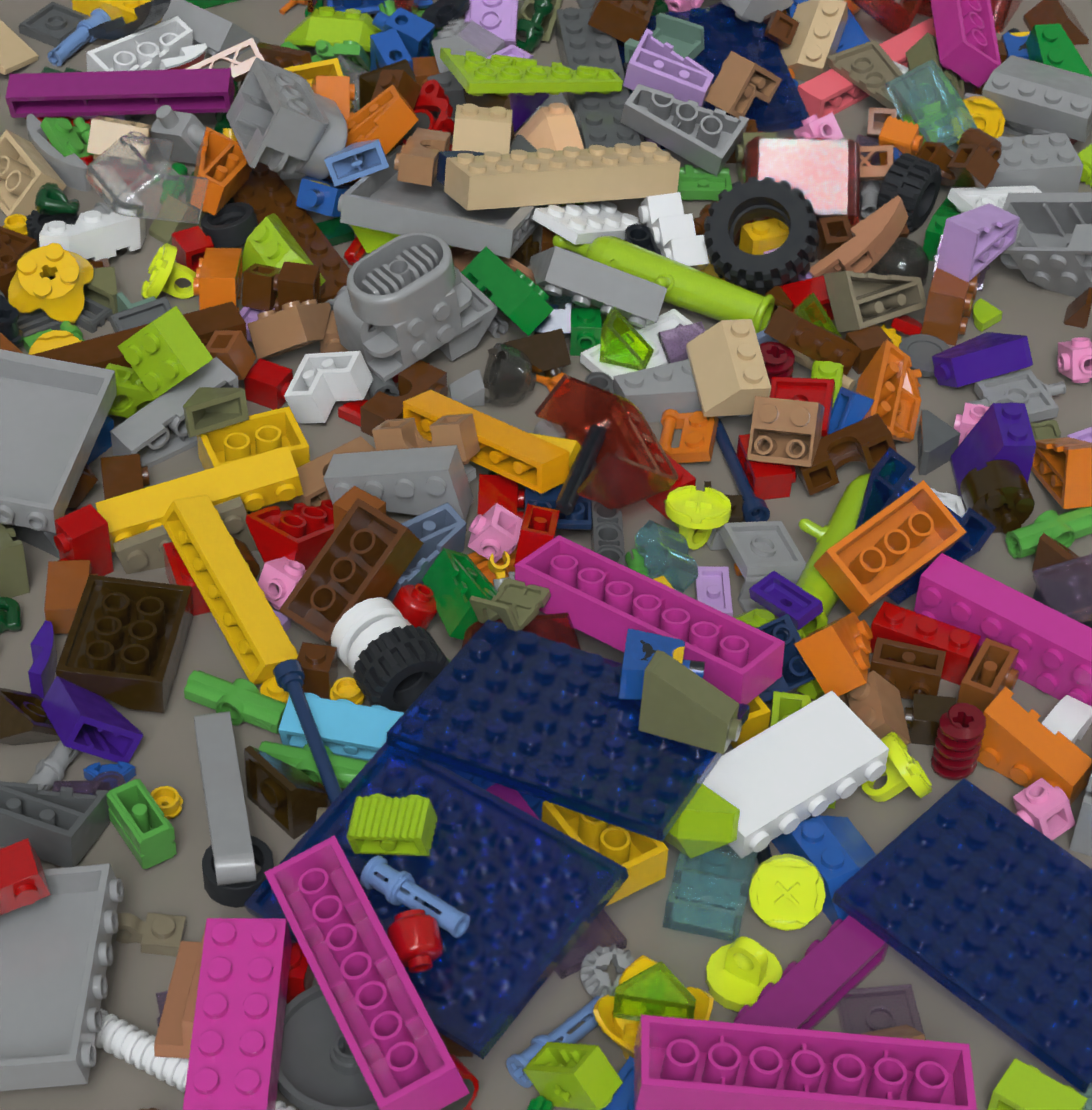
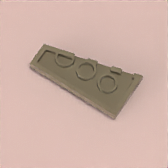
M876 40L827 56V66L887 108L897 109L898 116L924 107L923 97Z
M241 497L215 505L214 507L218 510L220 518L229 534L233 538L244 542L250 551L258 550L245 521L248 513ZM161 525L113 543L125 573L131 574L164 568L163 544L172 542L164 526Z

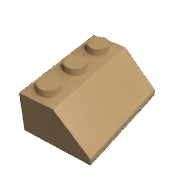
M808 0L798 4L793 19L798 21L799 25L790 46L780 51L773 73L781 74L785 69H792L795 73V79L809 81L830 70V67L827 66V56L836 53L848 20L846 1Z
M6 129L0 137V208L7 217L13 214L27 216L31 214V211L36 210V194L43 184L45 185L47 182L55 183L62 191L67 185L30 141Z
M752 319L721 320L686 344V351L704 417L753 414L755 396H770L771 385Z

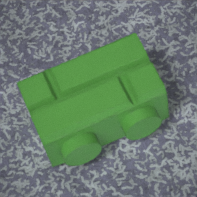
M140 779L132 780L106 793L109 819L142 869H148L177 854L174 828L169 820L164 817V813Z

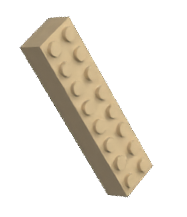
M641 142L640 146L618 143L615 144V147L608 148L602 145H591L589 149L568 146L560 151H554L549 148H539L537 152L512 150L511 154L488 151L481 156L459 153L457 157L446 158L444 192L467 211L646 198L647 196L677 193L681 162L670 156L669 152L657 147V144L653 142Z

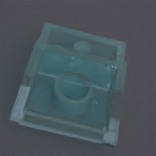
M929 60L885 83L902 121L907 120L908 123L912 122L919 125V135L924 137L923 144L924 142H942L949 147L958 142L968 128H977L957 90L933 60Z
M729 844L691 859L680 851L666 901L663 927L734 942L740 936L749 897V886L758 853L753 851L741 859Z

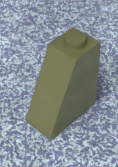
M657 650L644 672L638 730L725 754L730 742H737L741 732L742 720L737 719L739 703L667 653Z

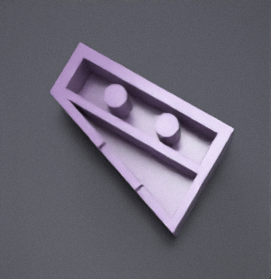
M646 28L628 63L623 86L634 90L638 84L672 94L675 99L688 102V99L698 102V106L703 107L709 88L712 85L714 74L688 56L683 58L673 51L674 46L668 42L665 44L661 43L653 37V32Z
M989 203L947 218L942 242L937 251L939 255L937 268L969 282L1015 242L1020 217Z

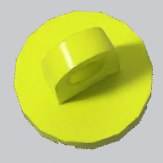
M165 243L158 249L148 268V273L151 274L149 281L145 280L142 284L141 295L143 298L147 299L153 296L157 298L161 291L180 299H188L194 295L193 280L196 278V273L190 268L175 262L177 247ZM179 278H186L192 284L187 288H180L175 284V281Z
M694 485L678 487L669 492L665 503V512L673 522L679 524L678 535L680 542L688 548L696 550L708 541L712 529L719 528L729 521L731 517V502L722 492L713 488L705 487V491L696 490Z
M890 732L881 738V741L889 748L886 770L882 774V776H887V782L882 788L873 789L875 781L871 782L868 780L861 785L862 790L872 800L877 802H885L909 786L920 798L932 792V784L919 762L909 755L904 741L895 732Z
M793 854L775 855L762 862L752 874L749 886L750 902L754 912L770 927L784 931L801 929L808 925L822 911L826 897L823 877L816 866L804 857Z
M738 937L733 943L720 947L711 955L706 966L705 979L709 987V993L716 1002L724 1008L739 1012L745 1005L752 1006L756 1003L765 986L770 982L776 984L781 979L783 971L781 964L774 954L751 938Z

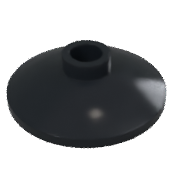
M438 0L424 11L421 18L434 24L435 28L449 25L448 22L459 19L466 13L470 7V0Z

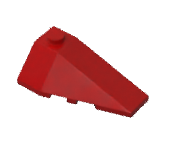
M331 499L322 500L321 505L316 507L306 506L304 503H294L292 510L280 511L281 509L278 506H270L246 515V524L264 564L271 560L286 557L289 560L300 562L305 566V570H307L334 532V514Z

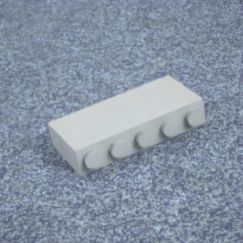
M830 691L690 775L740 810L737 840L729 843V846L742 859L753 851L755 853L762 851L769 845L771 840L782 833L785 835L791 833L798 827L800 822L808 817H816L822 814L829 804L839 798H848L855 792L857 787L868 780L872 782L881 777L886 770L889 748L833 691Z

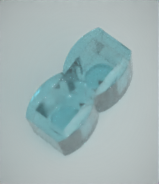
M649 520L639 529L635 535V546L637 552L644 557V567L647 575L651 579L664 575L675 590L683 593L698 578V567L694 558L688 555V544L685 537L652 520Z

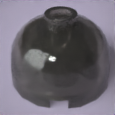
M901 237L895 240L886 254L870 271L877 275L920 277L924 286L927 281L929 259L924 248L918 243Z
M496 343L494 347L499 350L497 354L490 353L484 372V388H487L489 397L485 396L484 403L495 406L517 404L525 397L527 391L533 390L536 382V373L532 372L531 362L521 349L508 344Z

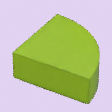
M980 298L975 302L972 311L974 326L982 332L1001 321L1003 312Z

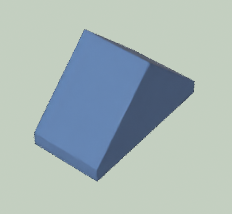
M379 139L352 143L324 159L335 187L389 168V163Z

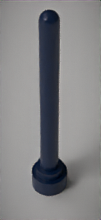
M719 419L716 440L737 488L742 495L744 501L742 512L745 522L767 521L770 517V511L766 502L755 496L725 427Z
M298 660L283 661L273 670L276 682L280 688L289 693L331 806L333 808H343L345 806V798L302 689L305 678L302 666Z

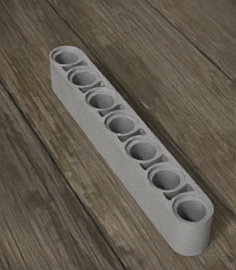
M230 711L195 715L196 741L217 886L256 881L253 847Z

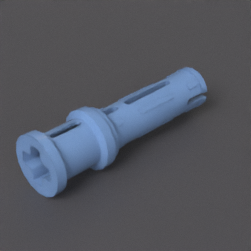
M94 9L87 20H81L72 34L48 52L47 57L50 63L59 67L87 42L92 43L96 41L97 38L91 36L88 30L104 22L111 21L110 16L102 9Z
M379 855L373 857L365 865L360 877V884L364 888L370 890L374 888L385 895L387 902L392 905L403 904L411 910H424L425 914L431 915L437 920L439 927L445 929L456 938L461 937L467 930L470 923L469 915L460 912L439 897L415 884L413 876L407 871L399 872L389 866L388 861ZM423 902L429 903L442 913L440 915L424 906Z
M595 996L587 1005L567 1018L548 1035L535 1036L530 1042L531 1045L519 1055L513 1054L508 1057L506 1065L512 1078L522 1087H531L533 1084L525 1072L522 1071V1068L524 1069L547 1042L575 1044L596 1028L598 1023L594 1018L593 1008L601 997ZM582 1021L585 1022V1023L582 1024L579 1028H577L575 1031H573L571 1034H567L571 1029H573L575 1026H577L580 1022H582Z

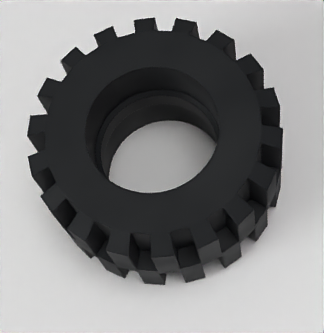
M903 153L891 165L885 175L878 194L877 210L885 203L899 196L909 216L906 221L909 232L917 230L926 221L936 202L941 184L940 166L911 154Z
M406 625L404 628L399 626L393 628L388 633L380 634L379 638L375 641L372 640L367 645V649L360 653L358 656L360 660L355 662V672L353 674L360 690L371 706L381 705L389 710L403 713L408 711L420 713L423 709L429 708L435 700H438L443 695L442 691L447 689L449 685L448 680L452 677L450 662L430 633L420 626L416 628L413 625Z

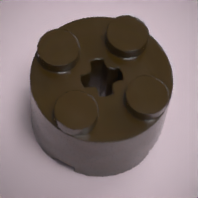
M992 460L986 462L987 467L977 471L976 467L969 471L961 482L960 491L969 518L976 531L989 534L1004 533L1006 535L1007 532L1021 528V524L1032 514L1035 502L1022 471L1014 462Z

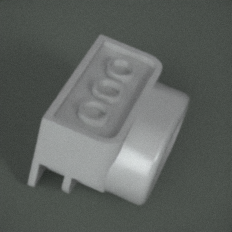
M255 58L226 115L249 167L255 169L257 163L261 162L268 165L269 169L276 173L279 171L289 174L298 172L311 178L325 179L330 173L324 159L344 149L347 142V122L335 101L314 93L310 84L301 76Z
M1092 192L1008 193L1003 210L1020 217L1015 242L1001 253V260L1004 266L1009 269H1020L1028 282H1033L1039 287L1076 298L1089 287H1092Z
M424 232L400 235L358 260L347 275L346 283L348 290L340 294L333 305L341 345L348 351H361L368 368L383 382L425 358L428 354L482 321V316L470 307L473 301L472 291L461 282L460 272L453 264L452 253L448 244L440 237Z

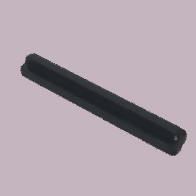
M596 424L590 426L556 500L555 510H560V513L566 516L573 512L604 443L607 431L604 426L599 427Z

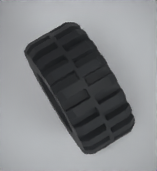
M757 176L748 177L749 182L741 184L740 181L731 184L732 190L728 192L724 189L718 195L719 203L712 202L708 209L710 216L705 217L704 241L710 262L720 278H725V281L739 285V287L749 291L757 290L759 295H765L767 290H771L774 286L798 282L799 274L806 276L810 271L809 262H815L818 254L816 247L819 246V234L813 206L809 199L804 198V193L798 187H794L792 190L790 182L781 179L777 183L774 177L765 176L764 180H757ZM772 217L788 226L789 235L786 241L778 249L768 254H748L735 246L734 238L736 233L745 223L752 219Z

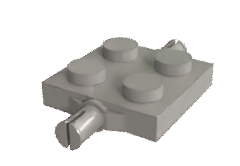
M1029 369L975 382L974 392L979 397V400L968 401L967 403L981 404L990 407L993 403H1025L1031 423L1057 417L1059 407L1052 399V396L1065 394L1066 385L1063 381L1048 385L1044 384Z

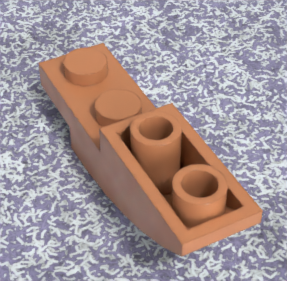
M896 196L850 229L853 238L810 267V275L814 278L839 271L866 273L887 253L906 224L909 216L902 199Z

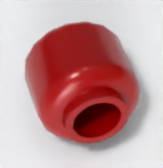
M424 584L404 585L398 590L392 600V603L400 611L404 619H407L415 628L420 626L425 631L437 613L434 593Z
M412 909L401 912L394 917V922L387 928V936L403 967H408L411 973L429 970L433 967L432 962L443 953L438 922L433 916L425 914L424 910Z

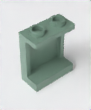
M659 13L656 16V29L653 31L655 39L663 44L668 42L674 46L673 51L683 58L688 56L693 60L704 50L703 26L663 13ZM630 38L624 43L625 62L629 63L640 41Z

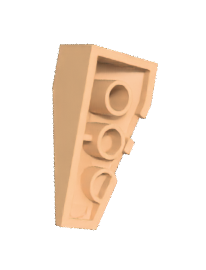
M551 103L547 107H540L514 135L515 137L516 135H522L536 149L549 148L554 151H560L568 146L584 149L574 114L569 106L563 103Z

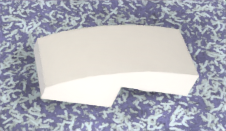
M1066 695L1051 710L1041 724L1054 735L1059 731L1072 743H1075L1077 739L1081 741L1092 723V707Z

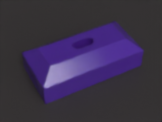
M772 571L749 588L752 600L779 618L789 614L797 630H800L823 612L822 601L775 571Z

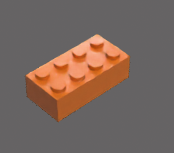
M923 480L826 550L813 566L851 612L854 611L857 617H859L934 561L941 553L950 549L967 532Z

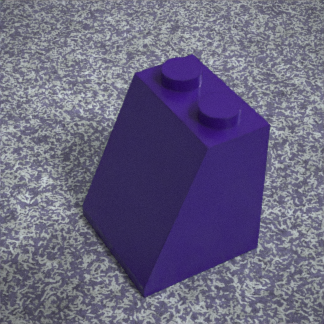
M993 403L951 455L950 463L958 496L962 497L960 485L966 474L975 467L977 471L987 467L986 462L992 460L1014 462L1022 471L1028 484L1036 442L1025 403Z

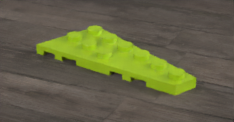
M441 48L439 58L466 92L473 96H482L484 93H495L501 96H507L510 93H521L524 95L548 93L559 95L561 92L583 95L586 92L610 94L611 92L622 91L623 80L613 69L580 65L577 67V70H572L558 62H552L551 67L537 65V60L496 54L492 55L491 59H486L473 51H466L465 56L451 54V49Z

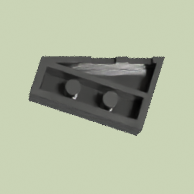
M0 781V846L7 847L28 838L39 859L64 868L76 867L110 824L109 806L107 805L106 793L109 791L97 790L96 795L73 793L72 787H61L60 792L38 790V784Z

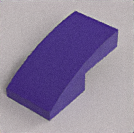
M45 620L30 644L33 664L28 671L31 693L37 694L42 699L45 698L54 681L57 667V651L53 625L51 621Z

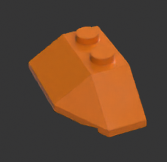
M886 340L859 377L856 392L874 399L871 408L863 419L878 413L890 430L894 440L910 443L914 439L921 397L916 378L910 368L912 366L910 356L889 340Z

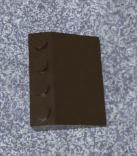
M89 575L56 667V676L127 709L164 713L193 618L192 586Z

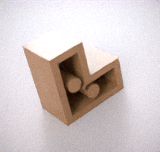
M731 51L723 62L722 69L715 82L710 86L705 101L736 118H739V116L744 117L755 97L770 103L782 79L756 63Z

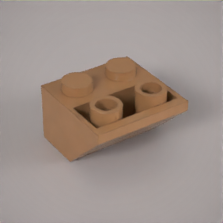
M316 299L300 303L298 300L282 305L283 310L278 312L269 310L258 314V320L247 324L257 359L277 357L323 340L331 310L330 303H317Z
M755 396L747 460L812 468L821 439L825 407L817 402Z
M874 670L868 673L866 684L839 696L880 740L890 732H895L906 745L911 743L899 689Z

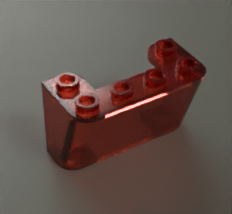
M762 136L755 137L745 146L741 165V184L749 182L748 177L757 176V180H764L765 176L774 177L777 183L781 179L790 182L792 190L794 187H798L804 193V198L809 199L815 215H831V217L847 215L848 219L851 220L849 221L850 225H856L860 222L861 148L857 142L848 138L824 140L823 138L795 139L793 137H786L783 139H768ZM763 217L765 218L763 220L772 219V217ZM752 219V220L748 221L747 223H752V222H755V221H758V220H753V219Z

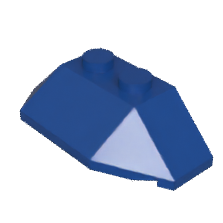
M810 816L800 822L798 827L791 833L786 835L782 833L771 840L781 855L793 854L801 856L816 866L823 877L826 894L822 911L832 925L839 918L845 920L854 910L874 923L888 869L848 817Z

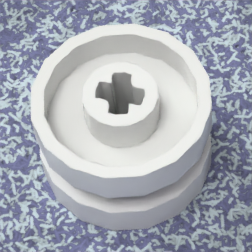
M382 597L369 598L354 605L340 618L331 635V646L337 647V656L353 674L355 672V662L360 660L358 656L363 650L367 649V645L372 640L375 641L380 637V634L388 633L393 628L399 626L404 628L406 625L411 624L407 619H404L400 611L390 600Z

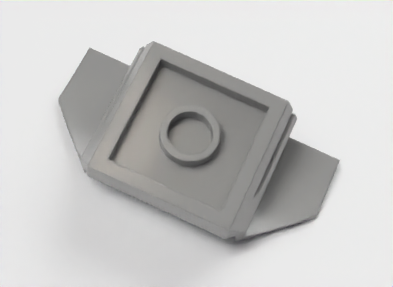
M782 521L726 523L719 528L712 529L711 535L706 542L710 550L728 549L745 581L737 600L744 613L756 608L767 610L750 598V587L772 571L779 573L796 585L806 566L805 560Z

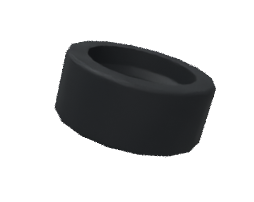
M242 202L225 204L215 216L206 213L201 219L202 230L205 235L211 237L214 248H233L245 244L247 237L259 225L254 208L250 204Z
M251 836L254 861L261 868L256 874V881L217 886L212 845L206 849L202 858L204 889L210 898L219 904L234 908L251 906L263 900L272 888L264 872L274 868L273 854L267 844L255 836Z

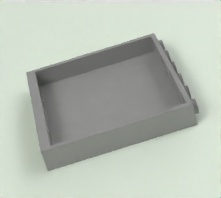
M398 145L386 156L389 168L361 177L344 194H341L338 201V211L341 212L340 223L397 235L413 232L430 233L443 239L449 246L481 252L486 246L495 255L511 258L540 225L532 219L535 208H546L549 206L539 205L467 211L444 192V185L437 179L432 186L397 181L398 171L394 170V161L396 154L401 152L402 145Z
M0 349V523L56 533L55 520L63 517L117 394L115 370Z
M110 863L44 869L51 895L37 900L31 905L22 906L0 916V1091L88 1083L90 1067H94L96 1063V1047L94 1044L96 1032H100L102 1028L101 1000L107 997L108 992L107 966H111L113 962L111 941L112 935L118 931V915L116 911L118 902H122L124 896L123 883L121 879L116 878Z

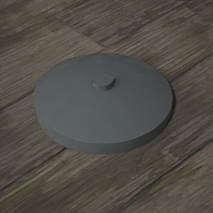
M319 984L297 995L285 1008L278 1089L291 1104L300 1110H380Z

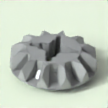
M615 944L610 947H601L599 945L594 951L589 954L587 953L581 965L580 977L585 990L593 998L605 995L614 997L617 994L620 977L625 969L635 961L631 956L630 949L624 951L617 948ZM611 962L616 966V972L621 973L617 975L613 985H610L611 980L608 973L602 972L607 970Z

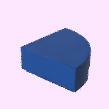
M118 761V764L104 765L98 762L83 769L84 778L100 790L109 791L135 777L136 769L135 766L123 761Z

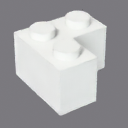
M361 351L305 354L284 397L298 424L325 423L336 401L364 400L373 377Z

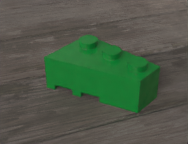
M1060 23L1033 26L1026 41L1029 60L1092 77L1090 70Z
M486 246L461 272L528 336L554 310L546 302L550 297L538 285L526 277L519 269L514 272Z
M443 548L422 578V582L433 591L436 610L449 636L468 641L475 646L485 645L496 648L509 629L501 618L489 625L479 622L469 599L471 596L492 600L498 591L467 554Z

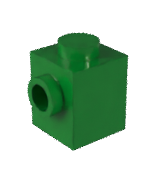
M588 307L571 308L570 356H580L581 352L601 343L602 320L600 309Z

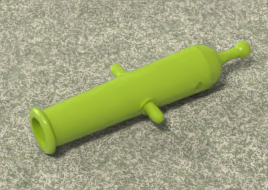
M558 234L552 239L554 246L568 249L586 258L666 287L667 291L663 301L665 303L718 321L752 319L756 334L766 329L772 316L775 298L772 294L764 297L615 236H600L592 243L574 245Z
M896 459L880 465L876 474H861L847 485L828 524L824 527L806 518L799 521V528L815 537L817 545L796 585L822 601L823 612L801 628L805 635L808 636L815 630L827 625V617L839 599V596L813 565L826 550L894 502V491L887 478L897 469L898 462Z

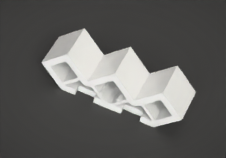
M680 192L647 196L642 201L641 206H639V219L641 223H644L651 230L661 255L697 270H703L710 264L704 235L696 236L692 213L684 214Z
M121 201L115 203L111 214H101V212L94 210L80 213L75 225L66 224L63 221L45 223L39 234L40 247L48 246L51 243H58L64 250L76 253L84 259L92 258L94 261L117 256L116 250L126 247L130 252L141 249L146 238L145 204H136L134 201Z

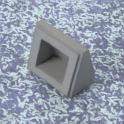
M480 369L472 371L449 384L451 399L469 407L484 405L485 388Z

